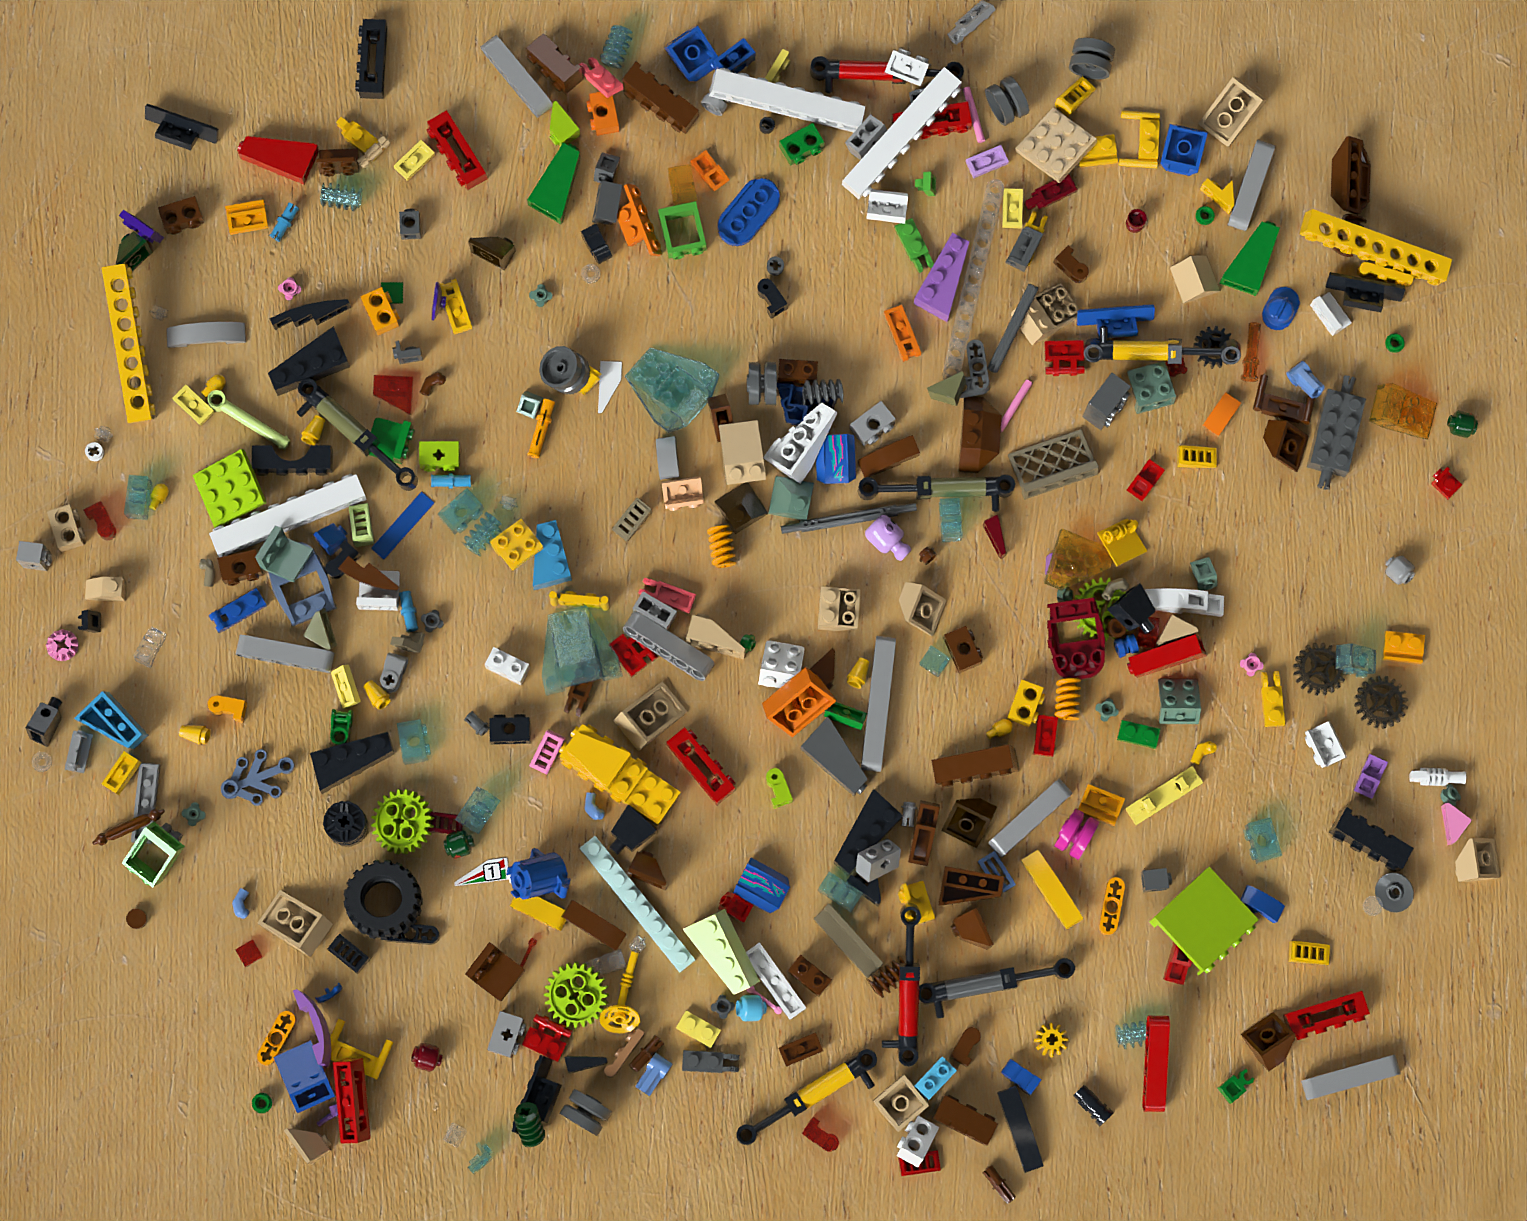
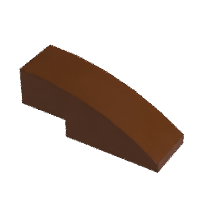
M911 435L878 449L857 461L864 478L916 458L920 456V451L914 436Z
M348 556L338 568L352 579L374 588L397 591L400 588L371 563H368L363 568Z
M920 800L908 860L909 863L928 866L940 804Z
M571 900L561 916L617 951L626 936L625 932L574 900Z

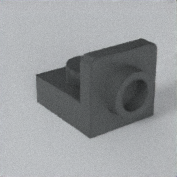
M602 152L595 167L594 181L600 183L603 180L613 183L620 157Z
M399 340L395 341L396 347H392L394 359L398 358L400 364L423 361L420 348L412 346L401 351Z

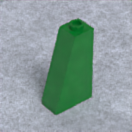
M565 143L561 145L527 199L528 206L559 224H562L580 162V152L576 146Z
M1262 221L1225 271L1219 284L1256 296L1280 227H1277L1273 222Z

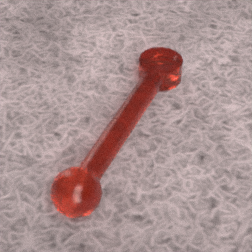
M531 938L528 942L529 947L520 964L521 967H524L532 947L537 943V940Z

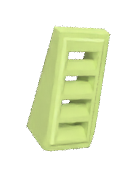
M368 503L349 506L352 539L355 547L374 544ZM365 512V514L354 516V513ZM360 520H366L365 522H359V523H356V522H355V521H360ZM366 527H367V529H365V530L357 531V529H361V528H366Z

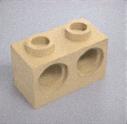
M69 504L47 511L58 549L61 552L84 545L83 539L86 537L83 528H79L77 523L80 520L77 509L73 510ZM63 515H69L67 522H60ZM69 533H75L73 540L66 541V536Z

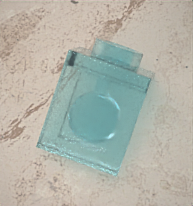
M478 1142L476 1144L483 1155L477 1154L469 1161L471 1165L468 1168L474 1175L493 1159L490 1155L493 1152L486 1143L481 1145Z

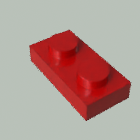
M1038 715L1033 755L1054 756L1058 717Z

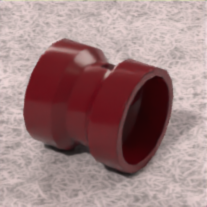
M1134 209L1129 212L1125 224L1130 232L1138 233L1144 228L1147 220L1145 212L1140 209Z

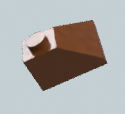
M1268 420L1263 439L1272 457L1294 472H1298L1309 436L1288 421Z
M644 850L642 853L637 851L628 869V875L666 891L667 882L657 860L653 858L654 855Z
M977 908L952 921V932L955 937L959 936L960 940L986 950L994 945Z
M1274 1012L1241 1034L1255 1057L1268 1071H1271L1286 1060L1296 1037Z

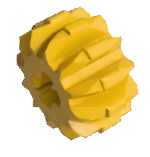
M1049 1023V1030L1045 1025H1042L1041 1029L1043 1032L1036 1031V1034L1041 1037L1034 1039V1042L1041 1043L1036 1049L1040 1050L1043 1047V1056L1049 1051V1056L1054 1057V1050L1058 1056L1061 1055L1059 1047L1066 1050L1067 1046L1062 1044V1042L1069 1041V1038H1062V1035L1067 1033L1066 1030H1063L1061 1033L1058 1032L1061 1028L1059 1024L1053 1029V1023ZM1050 1035L1056 1038V1042L1052 1045H1049L1050 1042L1047 1043L1046 1041Z

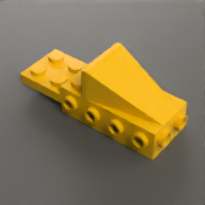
M582 724L580 728L576 726L570 735L573 738L568 744L565 742L559 750V753H561L559 756L560 760H562L561 764L569 770L573 768L578 771L577 775L585 781L589 779L594 782L593 786L601 792L607 791L610 793V798L617 803L623 802L630 805L644 817L659 825L681 792L649 771L644 761L639 758L633 759L628 750L623 747L617 748L614 746L612 739L605 735L604 737L598 735V730L590 724L587 726Z

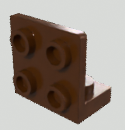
M358 148L319 150V159H316L320 174L330 177L335 174L351 176L354 173H359V163L357 162L359 158Z
M489 942L465 975L501 1002L525 972V969Z

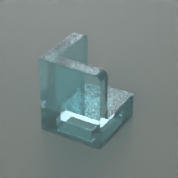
M930 645L919 665L939 677L949 663L950 658Z

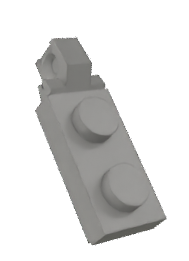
M981 0L955 23L956 27L947 34L951 42L957 45L963 41L965 36L990 17L996 10L995 7Z

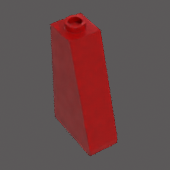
M246 136L244 141L239 143L237 151L240 159L304 185L319 154V147L314 143Z
M1194 634L1128 657L1130 663H1127L1130 674H1134L1138 678L1206 657L1207 654L1201 637Z

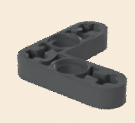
M971 340L967 344L970 376L965 377L967 389L962 392L960 398L982 395L990 389L985 349L980 340ZM974 346L978 347L979 357H975ZM976 363L984 365L980 371H975L973 366ZM978 377H982V381H983V387H982V388H979V386H978V385H979V379H978Z

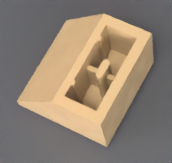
M821 587L817 630L843 631L858 629L860 589Z

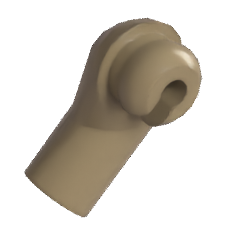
M208 558L207 560L201 559L199 568L205 569L204 586L213 587L215 578L213 562Z
M1124 578L1110 581L1102 593V597L1110 600L1115 590L1126 591L1129 588V583Z

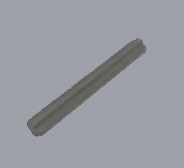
M1033 284L1027 285L988 365L989 371L993 373L999 371L1038 291L1037 286Z

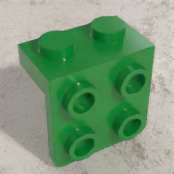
M376 418L371 433L380 441L377 447L393 462L402 464L403 460L408 456L409 440L412 441L415 429H413L411 422L405 420L403 424ZM372 452L369 454V456L376 457Z

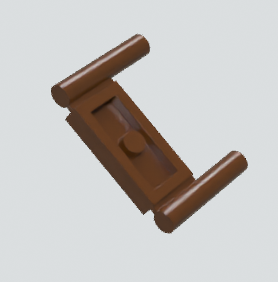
M1262 374L1253 410L1262 411L1261 414L1299 424L1302 422L1305 425H1309L1315 398H1311L1308 395L1307 402L1304 404L1265 394L1268 376Z

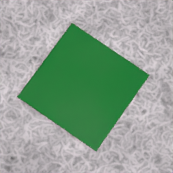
M381 282L384 293L388 291L392 302L389 304H403V282Z

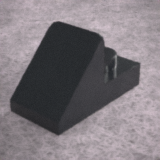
M850 875L846 884L878 907L881 903L878 878L866 886V881L858 875L855 877Z

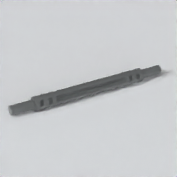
M916 503L896 506L895 504L799 521L800 523L781 526V533L797 531L802 533L876 520L881 515L895 517L901 513L917 511Z

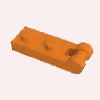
M899 305L884 311V316L902 361L905 362L913 356H921V350L903 306ZM911 344L912 349L906 351L904 346Z

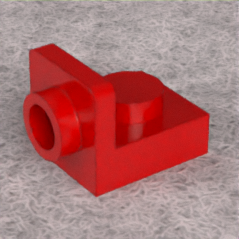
M1448 466L1444 470L1440 468L1432 476L1435 480L1431 483L1447 500L1462 486L1449 472L1450 468Z
M727 892L721 897L718 909L720 911L725 909L727 914L744 923L754 905L734 893Z

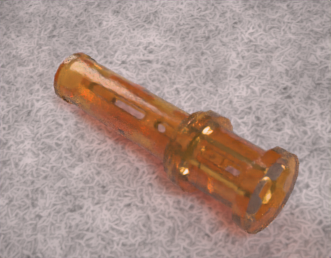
M1250 322L1248 325L1246 357L1242 360L1244 369L1241 380L1256 382L1258 381L1257 366L1260 365L1257 357L1261 324Z

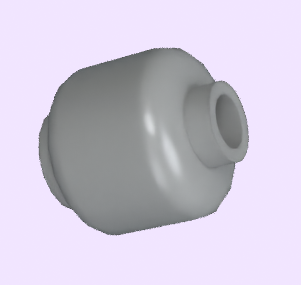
M1393 556L1386 562L1387 568L1385 573L1397 585H1405L1415 576L1414 565L1404 556L1396 558Z

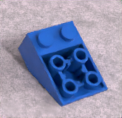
M311 1040L274 1057L297 1113L335 1097L323 1067L317 1063Z

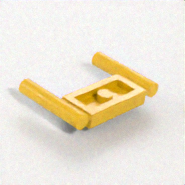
M1121 111V118L1140 119L1138 159L1119 158L1118 166L1157 168L1160 113Z
M555 591L549 593L552 606L560 604L602 608L603 611H608L610 608L607 596H602L600 599V597H596V594L585 593V596L577 595L573 591H565V594L560 593V598H558Z
M338 1018L330 1036V1060L336 1062L343 1059L363 1058L365 1075L377 1080L394 1042L386 1039L377 1058L338 1041L345 1021Z

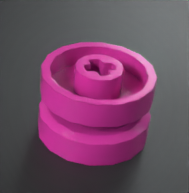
M1075 808L1069 819L1067 818L1063 824L1054 847L1064 851L1072 842L1073 845L1069 855L1079 860L1100 822L1090 817L1081 826L1084 813Z

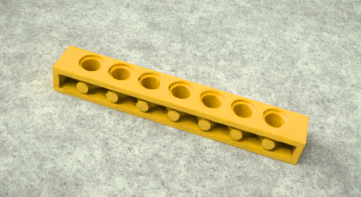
M1315 209L1305 212L1299 233L1305 236L1306 240L1322 242L1324 246L1329 248H1339L1342 253H1353L1358 255L1359 259L1375 261L1376 265L1383 267H1392V270L1408 273L1414 276L1415 279H1425L1427 283L1432 285H1439L1447 281L1452 259ZM1321 226L1324 227V229H1325V234L1322 233V231H1321V229H1320ZM1338 232L1342 234L1343 240L1338 237ZM1356 238L1360 241V246L1356 244ZM1373 245L1377 247L1378 252L1374 251ZM1391 251L1395 254V259L1392 258ZM1408 257L1411 258L1412 265L1408 262ZM1425 264L1429 265L1430 271L1426 269Z
M127 264L101 267L128 423L152 420L153 415H156L154 403L151 404L150 396L153 395L151 384L147 383L146 376H149L148 365H144L143 357H146L145 346L141 345L140 342L143 333L141 326L137 324V318H139L138 306H134L133 301L136 298V292L130 283V279H133L132 269ZM122 279L125 286L122 290L118 291L115 288V282ZM121 299H126L128 302L125 310H121L118 307V302ZM128 318L131 321V327L125 330L121 322L123 319ZM127 338L134 340V347L131 349L125 346ZM131 357H135L138 361V365L135 368H130L128 365V360ZM135 376L141 380V385L138 388L133 387L131 384V380ZM137 396H141L144 399L142 407L135 405L134 400Z

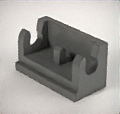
M603 180L600 182L592 222L612 225V223L616 222L622 190L621 184Z
M1029 227L1022 229L1006 260V264L1025 272L1042 239L1043 233Z

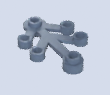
M259 749L255 752V760L247 778L240 781L242 771L248 768L249 762L245 757L237 759V766L231 779L225 780L221 785V793L228 799H234L239 796L251 801L254 806H260L263 803V797L258 793L251 794L243 790V788L251 786L277 799L282 795V790L278 786H270L261 781L280 773L290 774L294 771L295 764L292 759L284 757L280 759L277 766L258 773L262 762L267 759V753ZM263 752L265 754L264 758L258 759V754ZM241 760L246 761V765L243 767L239 766ZM285 763L290 764V768L288 770H285L283 768ZM229 786H234L235 788L232 793L228 792ZM274 789L279 790V794L276 796L272 795ZM256 796L260 797L259 803H254L253 801Z

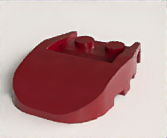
M1095 597L1047 604V608H1050V620H1047L1049 639L1047 642L1057 673L1063 678L1087 679L1096 676L1105 664L1106 654L1104 624ZM1095 617L1097 639L1060 644L1057 623Z

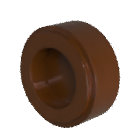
M1116 618L1110 619L1106 624V632L1113 638L1123 636L1127 630Z
M132 909L126 916V922L133 929H141L147 923V915L141 909Z

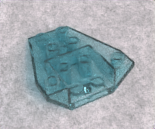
M649 348L625 375V378L654 423L670 433L687 427L708 403L707 398L713 396L720 375L705 363Z
M586 605L548 615L542 667V680L546 696L563 692L565 687L597 679L607 681L623 677L619 657Z

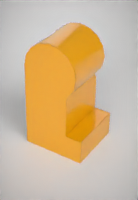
M212 696L208 700L207 706L213 714L233 715L235 721L244 723L248 705L245 700L224 696Z

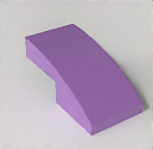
M1369 753L1354 791L1372 799L1388 762Z

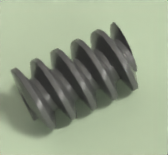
M824 379L821 380L820 385H818L817 380H813L812 385L809 380H806L802 391L803 405H805L807 399H809L811 405H813L814 399H817L818 404H821L822 399H825L826 404H829L831 398L834 404L837 403L838 398H840L843 404V385L841 380L837 379L835 385L832 379H829L827 385Z

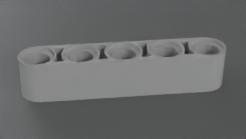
M497 35L480 46L486 57L537 118L552 108L553 104Z
M1257 139L1231 212L1228 226L1243 231L1247 230L1275 145Z
M633 612L623 627V631L628 636L697 680L704 681L714 666V661L710 657L639 612Z
M239 635L235 655L330 673L335 653L318 648Z
M1059 778L992 838L988 844L1002 858L1070 797L1073 792Z
M1391 1055L1302 1080L1301 1083L1306 1099L1311 1100L1401 1074L1396 1056Z

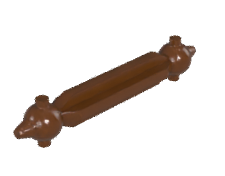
M154 808L149 814H142L109 829L105 834H98L92 843L93 845L99 844L103 846L108 840H115L148 825L152 820H159L165 810Z

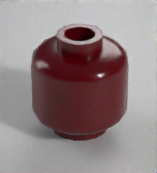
M420 1043L414 1047L411 1062H414L416 1068L431 1072L436 1066L441 1065L443 1055L440 1054L437 1046Z

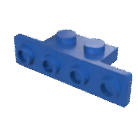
M1152 304L1078 310L1077 326L1096 325L1099 339L1100 326L1102 325L1108 327V338L1138 336L1136 322L1154 320L1155 306Z

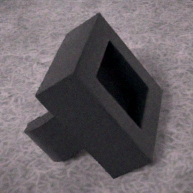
M91 610L82 611V615L78 616V619H82V626H78V629L92 633L101 632V613Z

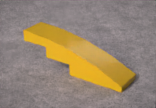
M1039 850L1021 860L1022 864L1032 876L1034 883L1044 895L1046 902L1066 930L1082 921L1083 917Z

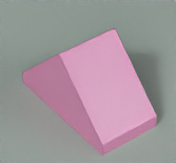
M1445 803L1441 806L1447 845H1452L1458 840L1472 820L1450 803Z

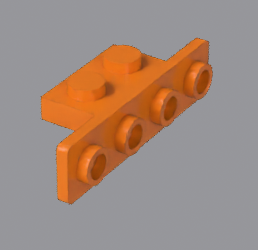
M632 184L624 185L630 203L618 209L617 219L627 245L632 247L644 240L650 255H662L661 244L656 239L654 226L648 218V210L641 200L639 188Z

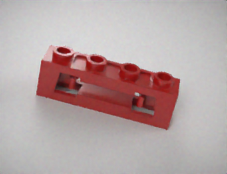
M968 101L948 104L943 112L938 111L935 114V120L945 119L946 116L950 115L948 117L949 120L934 122L929 127L926 125L922 129L923 134L919 139H928L932 135L946 136L951 132L965 133L971 129L972 120ZM903 112L892 114V125Z
M446 110L428 120V129L426 131L431 139H436L438 143L436 147L440 154L446 155L448 159L446 163L450 170L456 171L458 175L456 179L460 186H465L468 191L487 180L486 172L448 111ZM450 130L452 131L455 143L467 160V163L463 165L465 173L462 170L459 159L446 140L451 136Z
M684 727L670 738L666 745L713 802L718 805L735 791L734 785L736 783L730 775L725 776L721 771L723 767L716 759L713 761L708 756L710 751L706 746L698 744L696 734L691 729L687 730ZM688 742L694 748V753L714 777L717 776L721 780L722 785L716 777L710 781V785L716 790L715 792L707 784L708 779L687 755L692 751L691 747L687 744ZM678 748H681L687 756L685 757Z
M1359 991L1284 1014L1283 1017L1286 1025L1295 1034L1296 1039L1300 1040L1307 1038V1033L1315 1031L1316 1035L1327 1032L1326 1027L1334 1025L1335 1029L1346 1026V1021L1352 1019L1354 1023L1366 1020L1365 1016L1370 1014L1363 991ZM1351 1000L1350 1004H1346L1342 1008L1344 1013L1353 1010V1014L1347 1016L1342 1014L1313 1023L1311 1027L1303 1029V1025L1311 1023L1310 1015L1339 1007L1343 1002ZM1303 1014L1308 1015L1307 1017L1301 1019L1298 1018V1016Z
M363 1058L343 1059L333 1062L341 1144L360 1143L371 1139ZM340 1072H345V1078L341 1079ZM345 1124H349L350 1129L345 1130Z

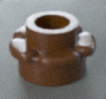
M926 547L919 553V560L927 565L937 556V553L933 547Z

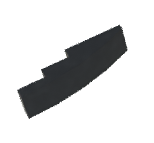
M348 299L327 300L293 308L269 319L275 330L292 321L296 328L314 319L316 325H319L350 309L351 305Z
M1017 1086L997 1092L1023 1171L1026 1173L1043 1167L1039 1149Z

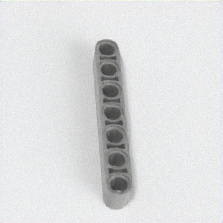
M876 636L861 764L862 770L881 772L896 638Z

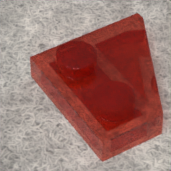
M374 375L373 396L411 415L414 378L410 376Z

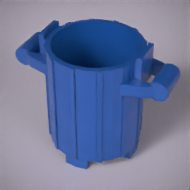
M537 848L531 850L529 859L514 862L512 866L507 868L506 875H510L512 888L514 889L511 891V894L515 898L520 897L522 900L552 892L560 898H566L571 880L567 878V869L561 856L555 852L544 854Z

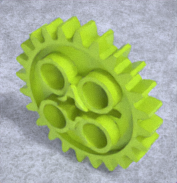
M1102 577L1099 578L1098 583L1092 579L1091 586L1085 583V590L1079 588L1078 592L1081 595L1075 594L1074 598L1076 600L1092 598L1096 592L1102 594L1110 582V578L1107 579L1106 583L1103 582ZM1115 590L1102 616L1103 624L1105 618H1115L1107 609L1112 605L1113 601H1117L1125 593L1124 591ZM1106 599L1102 601L1096 600L1099 612H1101ZM1095 618L1073 620L1074 622H1080L1077 628H1084L1083 635L1089 632L1090 639L1094 635L1097 636ZM1104 624L1105 642H1107L1109 639V635L1106 632V625Z
M397 789L396 794L390 791V797L383 796L384 803L377 802L380 808L373 809L377 815L371 816L372 819L376 820V823L371 824L372 827H376L372 834L379 835L376 842H382L381 847L387 848L388 852L394 851L395 854H400L401 852L402 854H408V850L415 852V847L422 848L421 841L428 842L425 835H431L428 828L434 827L432 824H429V821L434 819V817L429 816V813L433 810L426 808L429 802L423 801L424 797L418 796L417 792H411L407 789L403 792V790ZM397 806V813L393 815V808ZM415 809L416 813L415 816L412 818L411 811ZM393 826L394 832L390 835L389 830ZM412 829V835L408 838V830Z
M575 962L573 967L571 963H567L566 969L564 966H560V973L556 970L553 971L554 977L547 979L551 984L545 985V988L549 990V992L544 994V996L549 997L545 1004H551L548 1012L554 1011L553 1019L559 1016L560 1024L567 1021V1027L571 1026L572 1023L575 1028H578L580 1023L582 1027L587 1026V1021L593 1024L594 1018L597 1020L600 1018L598 1012L601 1013L604 1010L602 1005L609 1003L604 1000L605 997L609 996L608 993H604L608 986H602L605 978H598L600 971L593 973L594 966L586 969V963H583L581 967L578 962ZM577 976L582 977L584 981L583 986L577 984ZM560 986L566 988V996L561 995L559 991ZM579 992L580 995L575 998L573 994ZM587 994H590V995L593 996V998H594L593 1004H590V1003L587 1002V1000H586V995H587ZM570 1004H574L576 1006V1014L570 1011Z

